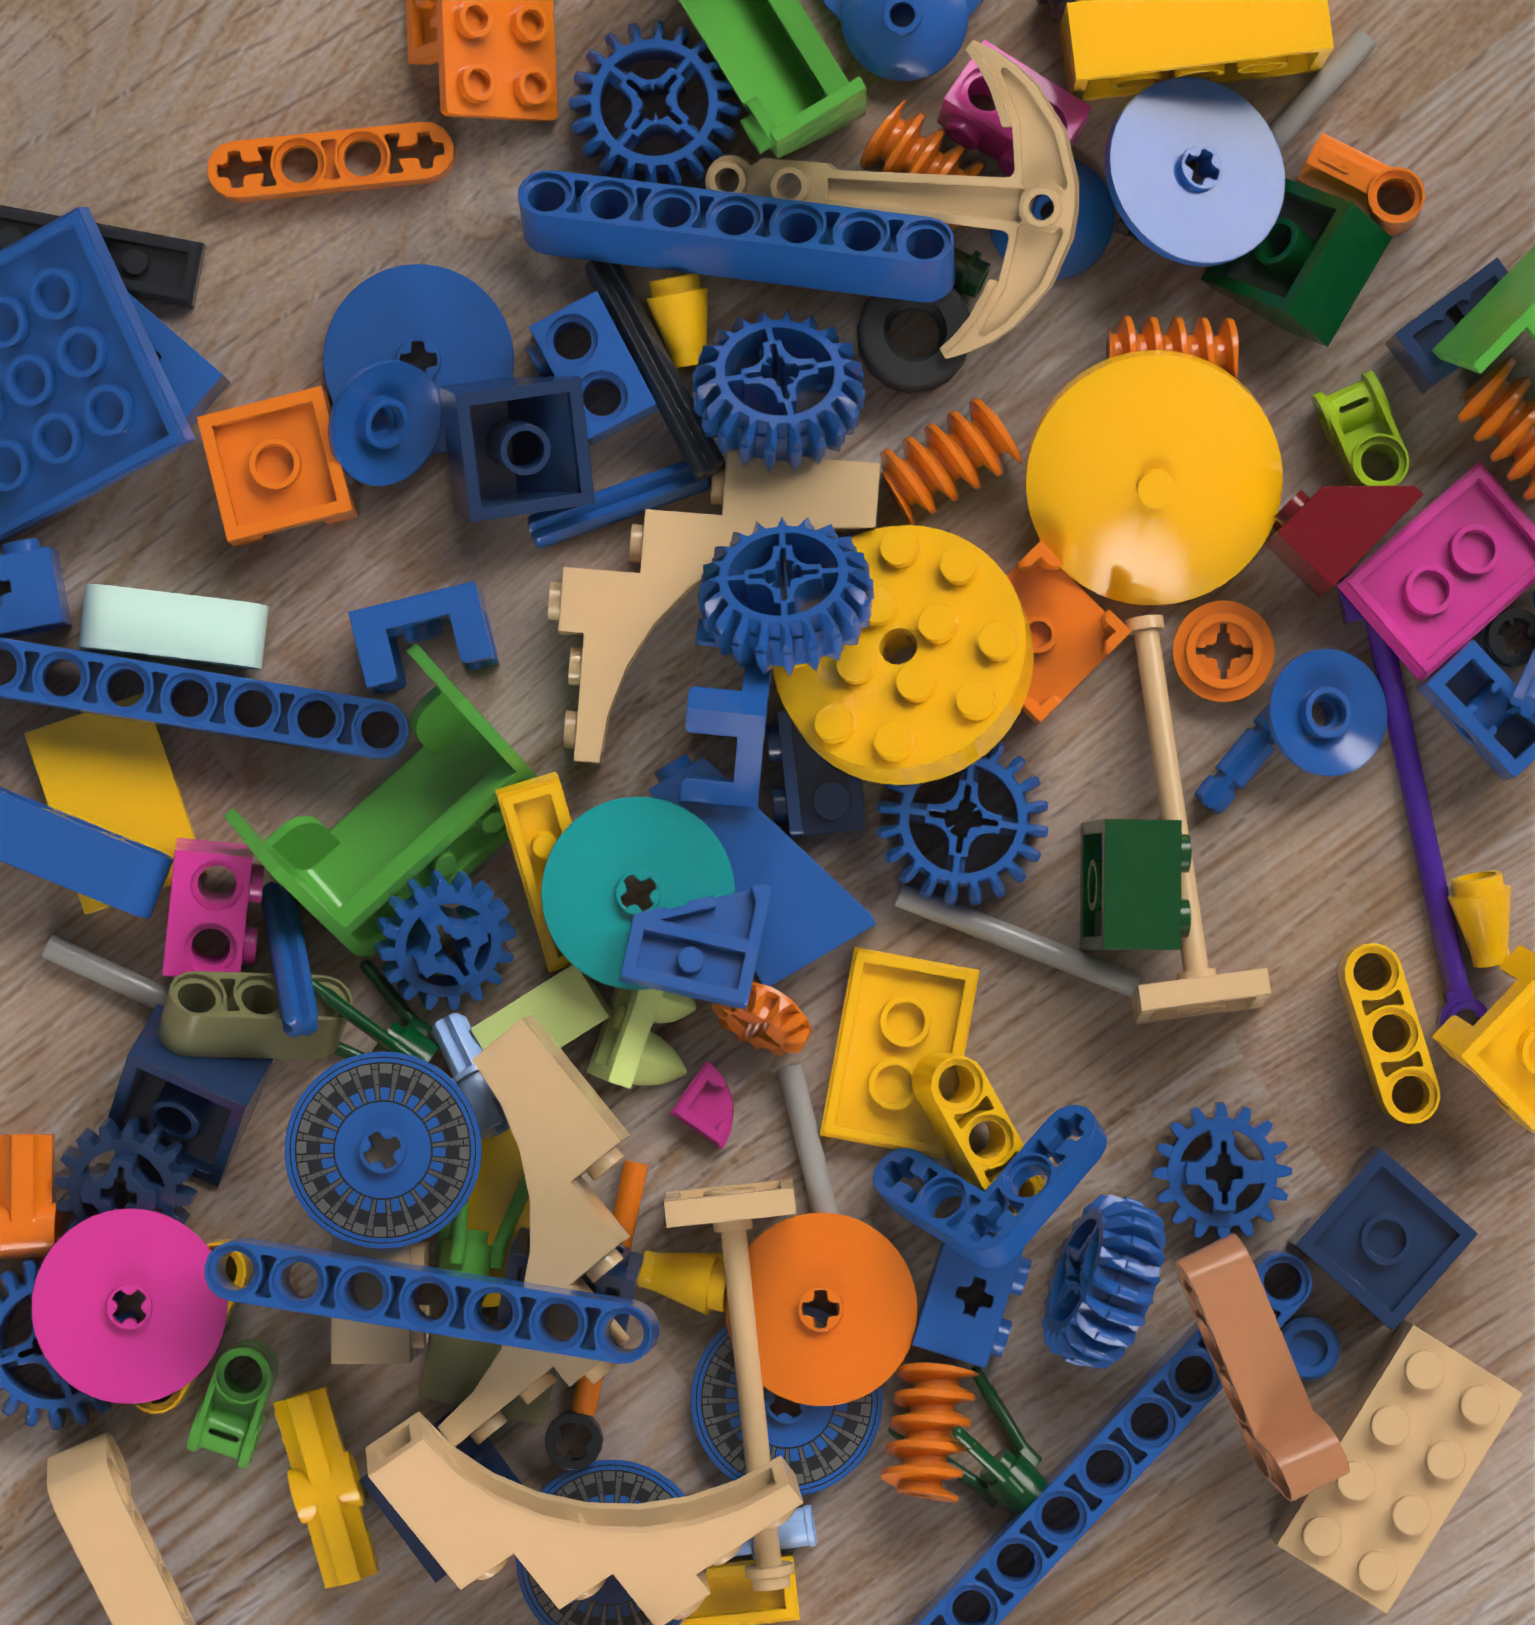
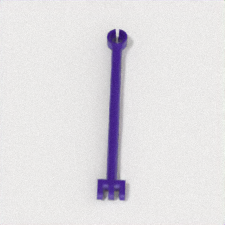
M1341 578V579L1336 583V585H1337L1338 583H1340L1344 578ZM1336 586L1344 624L1360 620L1365 621L1376 677L1383 689L1387 703V728L1444 989L1443 997L1445 1003L1438 1011L1437 1027L1439 1029L1451 1016L1457 1015L1463 1009L1472 1011L1478 1021L1488 1010L1482 1002L1473 998L1472 989L1469 987L1454 913L1448 900V885L1399 657Z

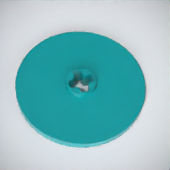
M625 797L607 801L586 811L575 819L558 838L550 852L543 873L542 908L547 927L555 944L571 964L582 973L612 987L627 990H648L651 988L618 981L633 915L644 912L637 904L631 905L628 908L622 904L620 898L627 892L624 881L634 875L640 883L650 879L655 884L656 889L649 895L653 906L648 910L661 907L670 909L686 905L688 901L714 895V898L734 894L735 884L731 864L721 842L713 831L696 815L679 805L662 799Z

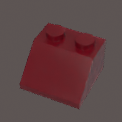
M1415 485L1322 486L1310 498L1300 490L1274 516L1276 520L1272 529L1276 532L1264 544L1319 597L1331 589L1424 494Z

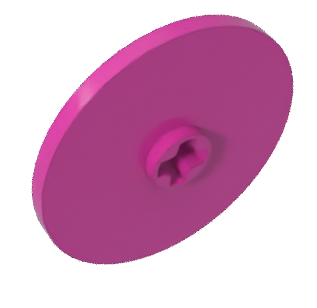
M136 1208L116 1209L94 1215L78 1223L66 1232L51 1248L35 1280L31 1306L32 1321L36 1338L44 1356L54 1370L70 1385L91 1397L103 1401L124 1404L144 1403L166 1397L180 1390L207 1366L220 1344L225 1329L228 1302L215 1295L209 1289L204 1275V1266L208 1255L212 1251L200 1236L188 1226L156 1211ZM138 1289L146 1297L141 1305L146 1317L138 1322L130 1316L121 1322L114 1315L119 1306L117 1300L113 1297L114 1294L122 1290L125 1294L131 1295Z

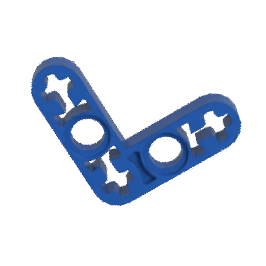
M1068 1105L1056 1110L1046 1119L984 1192L921 1152L911 1148H900L883 1157L874 1169L873 1183L875 1189L893 1211L976 1264L986 1268H995L1005 1265L1015 1258L1080 1183L1104 1153L1107 1137L1104 1129L1088 1108L1080 1105ZM1071 1135H1074L1075 1137H1081L1077 1141L1073 1139H1067ZM1050 1157H1052L1057 1164H1059L1057 1167H1055L1053 1163L1049 1160ZM1036 1175L1047 1176L1046 1184L1037 1194L1031 1197L1018 1196L1019 1189L1026 1180ZM903 1177L909 1180L916 1178L922 1188L917 1194L912 1187L904 1182H900ZM953 1196L962 1197L961 1205L951 1216L940 1219L934 1218L937 1206L944 1199ZM1011 1205L1017 1214L1013 1215L1007 1206ZM988 1231L999 1233L994 1238L984 1236Z

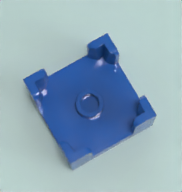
M475 581L348 612L366 687L368 689L373 688L376 695L400 690L406 686V678L396 638L405 636L406 643L420 642L444 635L442 627L452 625L460 659L462 662L467 663L470 670L477 671L500 665L483 592Z
M698 618L695 644L717 647L714 639H709L708 632L703 627L702 619ZM756 661L745 666L742 691L698 686L689 689L686 730L692 733L737 737L734 779L683 774L680 800L758 808L772 668L763 675Z

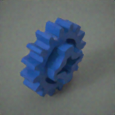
M439 870L432 871L430 878L431 886L422 888L413 878L407 881L411 896L404 901L399 897L391 895L388 902L396 912L394 917L378 918L376 923L382 934L388 937V939L374 944V949L380 959L387 961L381 967L384 975L390 983L398 982L397 989L407 1001L419 992V999L426 1009L432 1010L438 998L444 997L451 1010H456L459 1008L460 994L466 992L477 1002L482 1000L483 995L479 985L485 979L490 983L499 985L502 982V978L495 970L497 962L509 963L513 962L514 955L508 947L502 944V942L516 937V930L510 922L503 920L510 913L509 909L501 898L492 899L494 892L485 881L481 880L472 888V881L463 871L457 872L451 884H447ZM444 904H460L456 908L442 906ZM414 925L412 933L408 935L412 926ZM437 925H441L446 934H449L451 939L449 944L454 951L452 956L449 955L444 946H441L439 941L441 936L436 929ZM434 973H440V974H445V975H447V976H431V975H433Z
M1215 1102L1213 1116L1210 1118H1206L1198 1107L1190 1108L1192 1125L1185 1128L1183 1125L1172 1121L1168 1126L1176 1137L1172 1145L1156 1143L1155 1150L1161 1155L1166 1156L1167 1161L1166 1166L1152 1168L1151 1176L1166 1180L1168 1185L1167 1188L1161 1190L1156 1195L1157 1201L1159 1203L1175 1201L1178 1206L1173 1211L1170 1219L1175 1224H1179L1189 1216L1194 1219L1192 1235L1198 1238L1204 1235L1209 1225L1215 1226L1218 1240L1229 1235L1230 1227L1236 1225L1244 1236L1250 1237L1254 1235L1252 1218L1258 1216L1270 1223L1275 1219L1272 1211L1266 1206L1271 1198L1287 1201L1288 1194L1281 1188L1276 1187L1277 1178L1292 1175V1168L1277 1164L1275 1156L1288 1148L1286 1142L1273 1141L1269 1143L1265 1137L1273 1126L1267 1119L1257 1123L1254 1127L1249 1125L1251 1108L1241 1106L1234 1118L1228 1117V1111L1224 1102ZM1233 1130L1249 1138L1258 1149L1262 1159H1246L1235 1148ZM1208 1131L1207 1146L1194 1160L1181 1161L1182 1155L1191 1141ZM1221 1152L1224 1153L1227 1163L1237 1166V1176L1226 1178L1225 1188L1222 1189V1193L1218 1190L1217 1181L1205 1176L1206 1167L1215 1166L1218 1155ZM1181 1184L1197 1185L1208 1195L1210 1213L1194 1206L1186 1197ZM1249 1184H1261L1255 1198L1247 1206L1235 1212L1236 1198Z

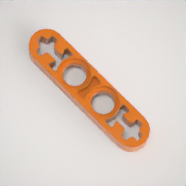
M414 122L231 141L220 145L213 151L208 160L207 174L211 185L221 197L230 202L244 203L429 184L442 180L450 173L455 164L456 151L451 136L443 127L432 122ZM431 137L435 147H444V154L434 157L433 167L424 169L418 158L399 159L403 172L391 174L393 157L387 143L388 139L399 138L397 147L400 152L418 149L420 145L419 138ZM360 142H369L377 146L381 152V163L378 169L367 176H357L351 173L345 163L348 150ZM299 148L310 150L318 159V169L315 175L310 180L302 183L287 179L282 170L286 155L292 150ZM272 151L270 167L276 180V185L265 186L267 178L264 173L244 176L243 187L234 188L229 178L220 177L221 170L231 167L232 157L241 156L242 161L248 167L265 166L261 153Z

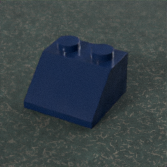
M507 377L439 386L455 513L469 522H477L595 504L581 377Z
M157 1004L127 1055L108 1118H112L117 1124L119 1131H123L131 1117H137L140 1122V1133L146 1135L157 1125L163 1127V1134L159 1141L161 1144L167 1147L172 1143L180 1141L183 1145V1148L175 1158L177 1164H193L195 1171L192 1176L219 1187L260 1099L273 1059L210 1058L177 1055L167 1050L159 1040L157 1034L158 1023L164 1006Z

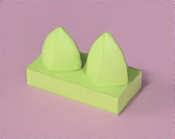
M615 987L609 1004V1008L614 1015L606 1019L602 1024L586 1073L631 1089L632 1084L640 1086L661 1085L685 1076L687 1069L677 1052L665 1040L650 1030L653 1023L674 1022L696 1010L694 999L655 989L627 990Z

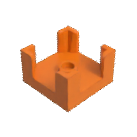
M322 386L197 417L226 538L235 548L265 541L266 534L322 520L327 524H334L359 517L352 488L346 480L341 464L335 459L330 448L328 424L332 408L329 396Z
M1042 541L1007 575L1028 619L1034 649L1033 672L1029 691L1021 711L1036 726L1132 632L1111 610L1108 609L1105 612L1060 568L1063 562Z

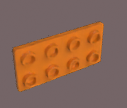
M405 0L408 64L430 66L436 63L439 64L440 110L444 116L546 123L558 118L553 0Z

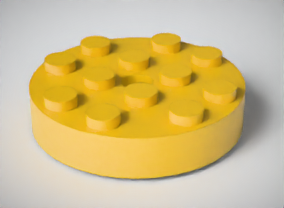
M901 525L877 528L851 537L853 545L857 548V552L864 553V558L869 564L870 579L873 580L874 599L872 600V615L869 619V627L861 629L858 645H843L840 661L827 656L821 657L817 671L805 663L795 665L791 676H789L783 666H773L777 691L790 718L810 747L827 762L845 773L863 780L891 785H912L947 777L963 770L987 754L1004 737L1018 717L1026 700L1033 672L1034 649L1028 619L1012 584L997 563L980 548L955 534L926 526ZM913 644H915L917 648L916 653L908 662L899 665L890 663L888 657L892 658L900 649L913 647Z

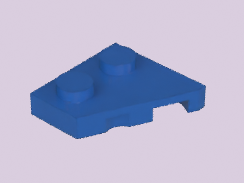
M763 883L752 886L750 890L717 898H714V895L691 900L683 906L670 909L661 907L635 913L631 921L618 981L745 1010L749 1001L773 885Z

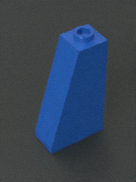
M685 754L654 772L659 783L648 789L652 797L672 802L690 811L701 819L719 839L731 864L735 893L750 890L752 886L763 883L773 885L755 972L762 984L769 987L876 925L870 912L759 808L680 800L683 774L726 778L704 757L692 764L688 755Z

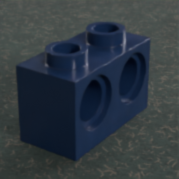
M1498 257L1397 331L1385 343L1422 394L1460 367L1440 360L1432 349L1508 273Z

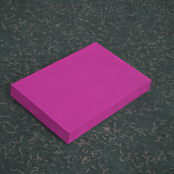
M1479 461L1336 586L1418 681L1421 682L1535 583V524Z

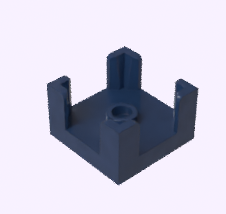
M1371 1145L1352 1167L1351 1170L1355 1172L1354 1175L1315 1219L1309 1217L1304 1221L1288 1242L1342 1286L1383 1326L1393 1331L1478 1233L1382 1148Z

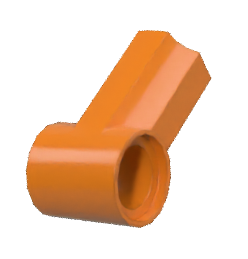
M1323 132L1315 143L1297 179L1298 183L1352 201L1389 235L1402 234L1411 229L1418 221L1425 200L1424 185L1420 178L1411 170L1402 167H1390ZM1395 187L1402 189L1411 199L1412 207L1401 215L1388 214L1379 206L1377 195L1386 188Z
M0 1134V1260L45 1259L51 1248L62 1237V1211H57V1202H55V1134Z

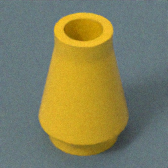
M694 273L649 281L652 297L646 298V301L673 364L676 368L697 365L703 346H707L708 287L702 288L700 275Z
M1499 870L1478 871L1453 878L1451 880L1453 893L1448 896V900L1470 951L1473 967L1486 968L1501 965L1510 955L1511 886L1504 884L1502 871Z
M645 1251L638 1278L639 1288L652 1290L705 1315H709L711 1310L725 1312L727 1288L722 1253Z

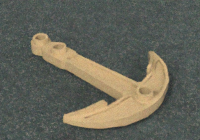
M972 40L965 50L977 64L989 86L1002 127L1012 128L1015 168L1012 176L1005 178L839 170L831 163L762 158L754 164L743 156L726 155L716 159L709 166L705 177L706 189L724 191L720 185V177L725 170L733 169L739 177V185L733 193L926 216L939 219L945 224L1006 232L1009 240L999 279L988 280L970 316L954 336L940 348L945 359L975 351L992 343L1021 323L1053 287L1074 240L1079 213V178L1068 133L1040 86L1021 67L1000 52L975 40ZM789 174H795L801 181V191L792 199L785 196L782 191V182ZM1044 194L1053 201L1054 210L1048 219L1040 220L1034 215L1032 206L1034 200Z

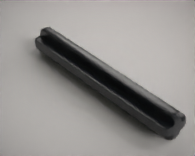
M590 260L585 265L587 277L604 303L693 476L700 481L716 475L725 468L724 457L714 438L705 436L704 430L701 427L702 417H699L694 412L693 399L622 266L615 263Z

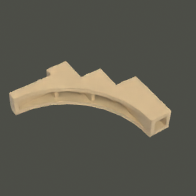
M728 452L726 467L712 476L711 505H723L722 515L645 509L644 525L632 524L629 562L641 563L640 573L563 567L562 582H550L548 619L559 620L558 631L560 635L583 637V648L571 647L568 685L580 686L578 711L566 710L563 735V749H575L574 762L576 764L602 766L610 716L628 670L655 628L690 592L702 584L703 565L712 562L715 547H730L733 532L746 536L753 534L756 521L766 529L777 527L781 517L784 518L789 526H799L808 517L816 531L832 524L836 534L863 533L875 529L881 463L822 459L819 465L809 458L802 457L801 464L796 471L792 469L787 461H776L774 467L768 472L763 462L764 459L754 458L743 466L739 458V452Z
M531 1015L521 1018L474 1057L472 1061L500 1102L520 1150L530 1201V1253L524 1282L593 1293L581 1277L586 1274L595 1283L624 1259L616 1248L629 1239L630 1236L582 1176L587 1172L592 1180L595 1181L624 1158V1155L617 1147L631 1135L535 1016ZM556 1303L548 1309L546 1324L550 1332L562 1339L572 1338L578 1328V1318L571 1307L562 1303ZM613 1319L611 1335L613 1340L621 1346L630 1337L618 1322ZM502 1345L500 1352L474 1391L437 1428L454 1447L469 1436L479 1445L508 1421L501 1412L505 1406L518 1396L528 1405L557 1381L550 1372L553 1367L570 1387L584 1375L594 1385L618 1364Z
M419 1411L365 1448L368 1477L460 1590L476 1579L486 1580L494 1576L504 1567L508 1557L515 1554L559 1610L575 1599L584 1600L592 1596L603 1586L606 1578L613 1574L653 1625H665L672 1619L680 1620L696 1611L703 1602V1599L711 1594L705 1569L710 1565H721L729 1561L738 1553L744 1542L764 1529L770 1530L779 1527L793 1515L796 1507L803 1503L796 1475L782 1456L771 1460L737 1480L690 1496L632 1504L584 1502L538 1492L497 1475L454 1447Z

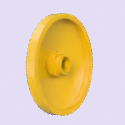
M1144 350L1109 358L1093 365L1067 383L1049 403L1039 419L1031 437L1025 466L1027 503L1034 528L1040 541L1063 562L1060 568L1079 584L1099 595L1128 604L1146 606L1167 605L1191 600L1215 590L1236 576L1251 562L1270 534L1276 520L1274 516L1278 513L1283 487L1282 461L1276 436L1268 417L1250 391L1231 374L1209 361L1193 355L1165 350Z

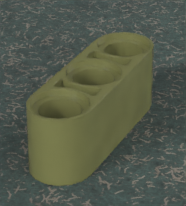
M192 971L178 975L170 984L158 1023L157 1034L160 1042L167 1050L186 1057L317 1060L334 1054L339 1046L347 1020L315 996L319 1016L317 1019V1031L311 1036L300 1035L292 1038L283 1031L273 973ZM311 974L312 979L317 980L327 989L333 991L352 1005L353 998L350 990L341 981L331 976Z

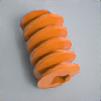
M906 100L900 103L875 131L866 144L859 162L864 170H869L884 162L881 172L981 176L985 165L979 160L966 169H961L959 164L965 147L959 144L943 154L939 149L946 131L939 128L923 137L920 131L926 115L922 111L906 121L900 118ZM947 224L950 227L951 231H954L959 227H962L963 230L968 227L962 225Z
M1122 315L1115 333H1111L1108 326L1106 360L1122 354L1144 350L1174 351L1209 361L1237 379L1239 339L1238 330L1232 318H1224L1216 336H1214L1209 320L1206 317H1199L1191 335H1188L1183 318L1179 316H1173L1165 334H1162L1158 319L1155 316H1148L1145 319L1140 334H1137L1132 317L1129 315Z
M1509 356L1458 398L1464 397L1466 402L1459 412L1457 419L1461 423L1478 417L1483 420L1473 438L1476 442L1493 437L1499 439L1490 458L1493 462L1511 456L1515 458L1506 478L1511 482L1530 476L1532 480L1522 496L1526 501L1535 499V398L1525 401L1523 398L1532 383V379L1529 376H1524L1510 382L1507 379L1516 362L1513 356Z
M974 398L968 403L970 422L955 410L946 415L949 434H946L933 423L928 424L924 428L926 447L910 435L902 440L904 460L888 448L881 451L880 457L883 470L881 476L909 525H915L912 506L916 503L931 515L937 513L934 495L937 491H941L953 502L958 501L959 493L956 480L962 478L976 490L982 487L979 467L984 465L997 477L1003 475L1001 455L1005 452L1020 465L1022 464L1019 451L998 415L982 400Z
M917 1362L899 1366L897 1377L914 1388L896 1391L893 1402L910 1413L890 1418L889 1428L904 1436L905 1439L886 1443L885 1453L901 1462V1464L882 1468L881 1479L896 1487L898 1493L922 1499L958 1503L959 1496L942 1486L943 1481L962 1478L963 1470L947 1462V1455L966 1452L965 1448L951 1436V1431L955 1426L962 1428L971 1426L972 1420L955 1411L956 1404L975 1401L976 1394L960 1386L959 1382L963 1378L979 1376L978 1373L957 1366L931 1362Z

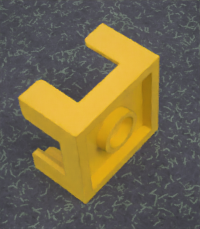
M1519 944L1500 965V969L1505 974L1514 978L1516 982L1474 1026L1453 1015L1435 1032L1432 1038L1453 1059L1470 1069L1497 1096L1494 1101L1514 1121L1535 1134V953Z

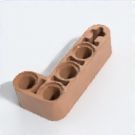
M1231 1233L1175 1261L1174 1266L1179 1282L1244 1441L1263 1476L1288 1501L1293 1502L1348 1474L1350 1467L1345 1452L1331 1427L1312 1409L1258 1272L1246 1247L1238 1236Z

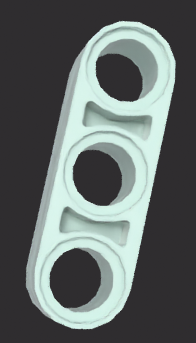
M86 584L78 648L261 670L269 606L237 600L102 584Z

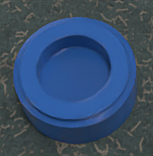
M1300 1315L1289 1319L1281 1326V1332L1301 1380H1317L1332 1371L1339 1359L1340 1342L1335 1330L1327 1322L1315 1316Z

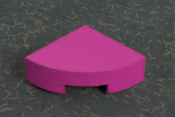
M706 1060L670 1114L720 1149H723L732 1129L734 1117L733 1100L723 1076Z

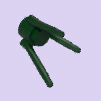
M362 961L360 964L361 970L403 1021L406 1028L394 1021L390 1028L385 1031L333 991L327 989L317 980L312 979L316 997L377 1042L372 1052H399L413 1055L429 1062L438 1050L439 1046L427 1037L432 1031V1027L415 1015L371 961ZM341 1041L334 1052L335 1055L344 1059L365 1053Z
M974 1366L971 1370L978 1373L979 1376L972 1378L1016 1452L1013 1454L1008 1448H1004L992 1456L962 1427L955 1426L952 1429V1436L983 1466L980 1472V1476L983 1479L948 1456L947 1462L963 1470L962 1478H957V1480L977 1492L991 1508L999 1503L1011 1516H1014L1029 1506L1047 1484V1479L1036 1469L1042 1457L1026 1442L981 1367ZM888 1428L889 1434L896 1439H905L904 1436Z

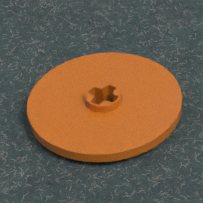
M825 1212L808 1213L785 1219L773 1225L748 1246L762 1383L766 1389L795 1403L812 1406H833L848 1403L870 1394L883 1385L898 1370L911 1348L918 1321V1297L916 1286L906 1261L892 1242L872 1226L849 1216ZM820 1290L827 1291L828 1301L839 1303L840 1308L838 1316L828 1317L827 1327L825 1328L816 1327L815 1317L805 1315L804 1312L805 1302H814L817 1297V1291ZM726 1294V1323L732 1343L728 1297Z

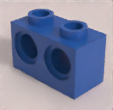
M597 291L529 326L535 342L525 347L540 377H581L587 436L590 446L658 411L652 394ZM578 328L585 331L591 337L590 349L579 359L570 360L563 358L555 350L557 338L567 329ZM600 384L611 385L621 394L619 407L607 416L594 415L585 407L587 393L594 386Z

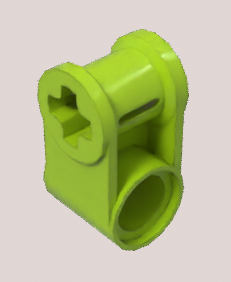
M1372 370L1361 373L1360 381L1328 395L1322 391L1312 394L1311 401L1318 422L1328 442L1334 448L1350 486H1399L1408 473L1409 455L1393 420L1386 394L1375 373ZM1359 404H1363V405L1358 406V407H1356V408H1354V409H1351V410H1349V411H1346V412H1344V413H1341V412H1343V411H1345V410H1347V409H1350V408H1352V407H1354V406H1357V405H1359ZM1374 451L1388 456L1393 463V477L1385 481H1375L1366 476L1362 470V456Z

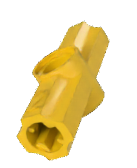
M324 1386L274 1401V1414L291 1466L287 1469V1476L292 1499L300 1521L308 1525L325 1589L346 1585L378 1574L380 1572L378 1558H376L371 1533L367 1527L362 1507L365 1506V1495L363 1486L359 1481L361 1478L351 1451L345 1450L328 1387Z

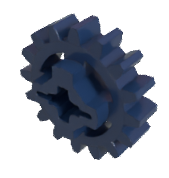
M131 1117L123 1131H119L117 1124L112 1118L105 1119L101 1124L99 1136L91 1129L86 1128L76 1139L79 1148L69 1146L60 1159L69 1169L61 1170L54 1178L55 1186L68 1190V1193L63 1195L57 1202V1211L73 1210L76 1216L67 1229L70 1230L78 1223L94 1215L126 1208L151 1211L160 1208L162 1209V1214L185 1224L190 1214L183 1206L191 1205L196 1197L197 1190L182 1185L183 1182L190 1178L195 1169L193 1164H177L175 1158L183 1148L180 1141L165 1147L159 1142L163 1134V1127L157 1125L148 1135L140 1133V1122L137 1117ZM115 1150L114 1157L109 1164L98 1162L95 1167L89 1166L90 1162L98 1155ZM123 1172V1180H126L127 1191L134 1193L128 1203L127 1195L124 1194V1184L116 1182Z

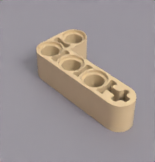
M106 1431L50 1456L47 1462V1491L50 1501L112 1625H196L131 1496V1479L128 1467L111 1433Z

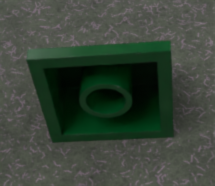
M1285 178L1283 204L1276 223L1269 234L1254 249L1240 258L1221 265L1208 266L1201 280L1211 288L1281 329L1328 347L1392 237L1352 201Z
M1101 819L1081 823L1080 950H1181V938L1189 936L1191 927L1190 902L1188 899H1181V873L1189 872L1192 857L1191 839L1189 834H1182V820Z

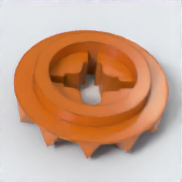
M1220 600L1203 604L1185 617L1176 631L1171 653L1178 678L1196 696L1225 703L1249 696L1265 682L1273 666L1275 649L1271 631L1257 612L1238 602ZM1220 624H1225V634L1228 635L1229 645L1239 646L1240 650H1250V654H1242L1240 658H1234L1229 661L1228 670L1225 671V679H1221L1216 659L1206 658L1205 654H1196V649H1204L1205 646H1211L1216 643L1217 634L1220 633Z
M752 982L749 1001L745 1010L713 1003L711 1007L716 1016L719 1017V1025L723 1029L734 1032L737 1041H746L752 1044L757 1051L764 1048L778 1056H783L786 1052L800 1053L811 1035V1025L797 1004L782 992L761 983Z

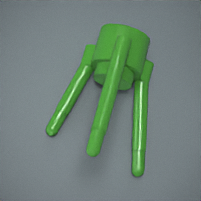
M524 1174L521 1181H519L492 1245L487 1244L488 1231L467 1228L469 1199L453 1219V1226L451 1221L438 1231L435 1259L439 1260L438 1268L484 1276L489 1275L490 1268L503 1270L507 1245L529 1197Z

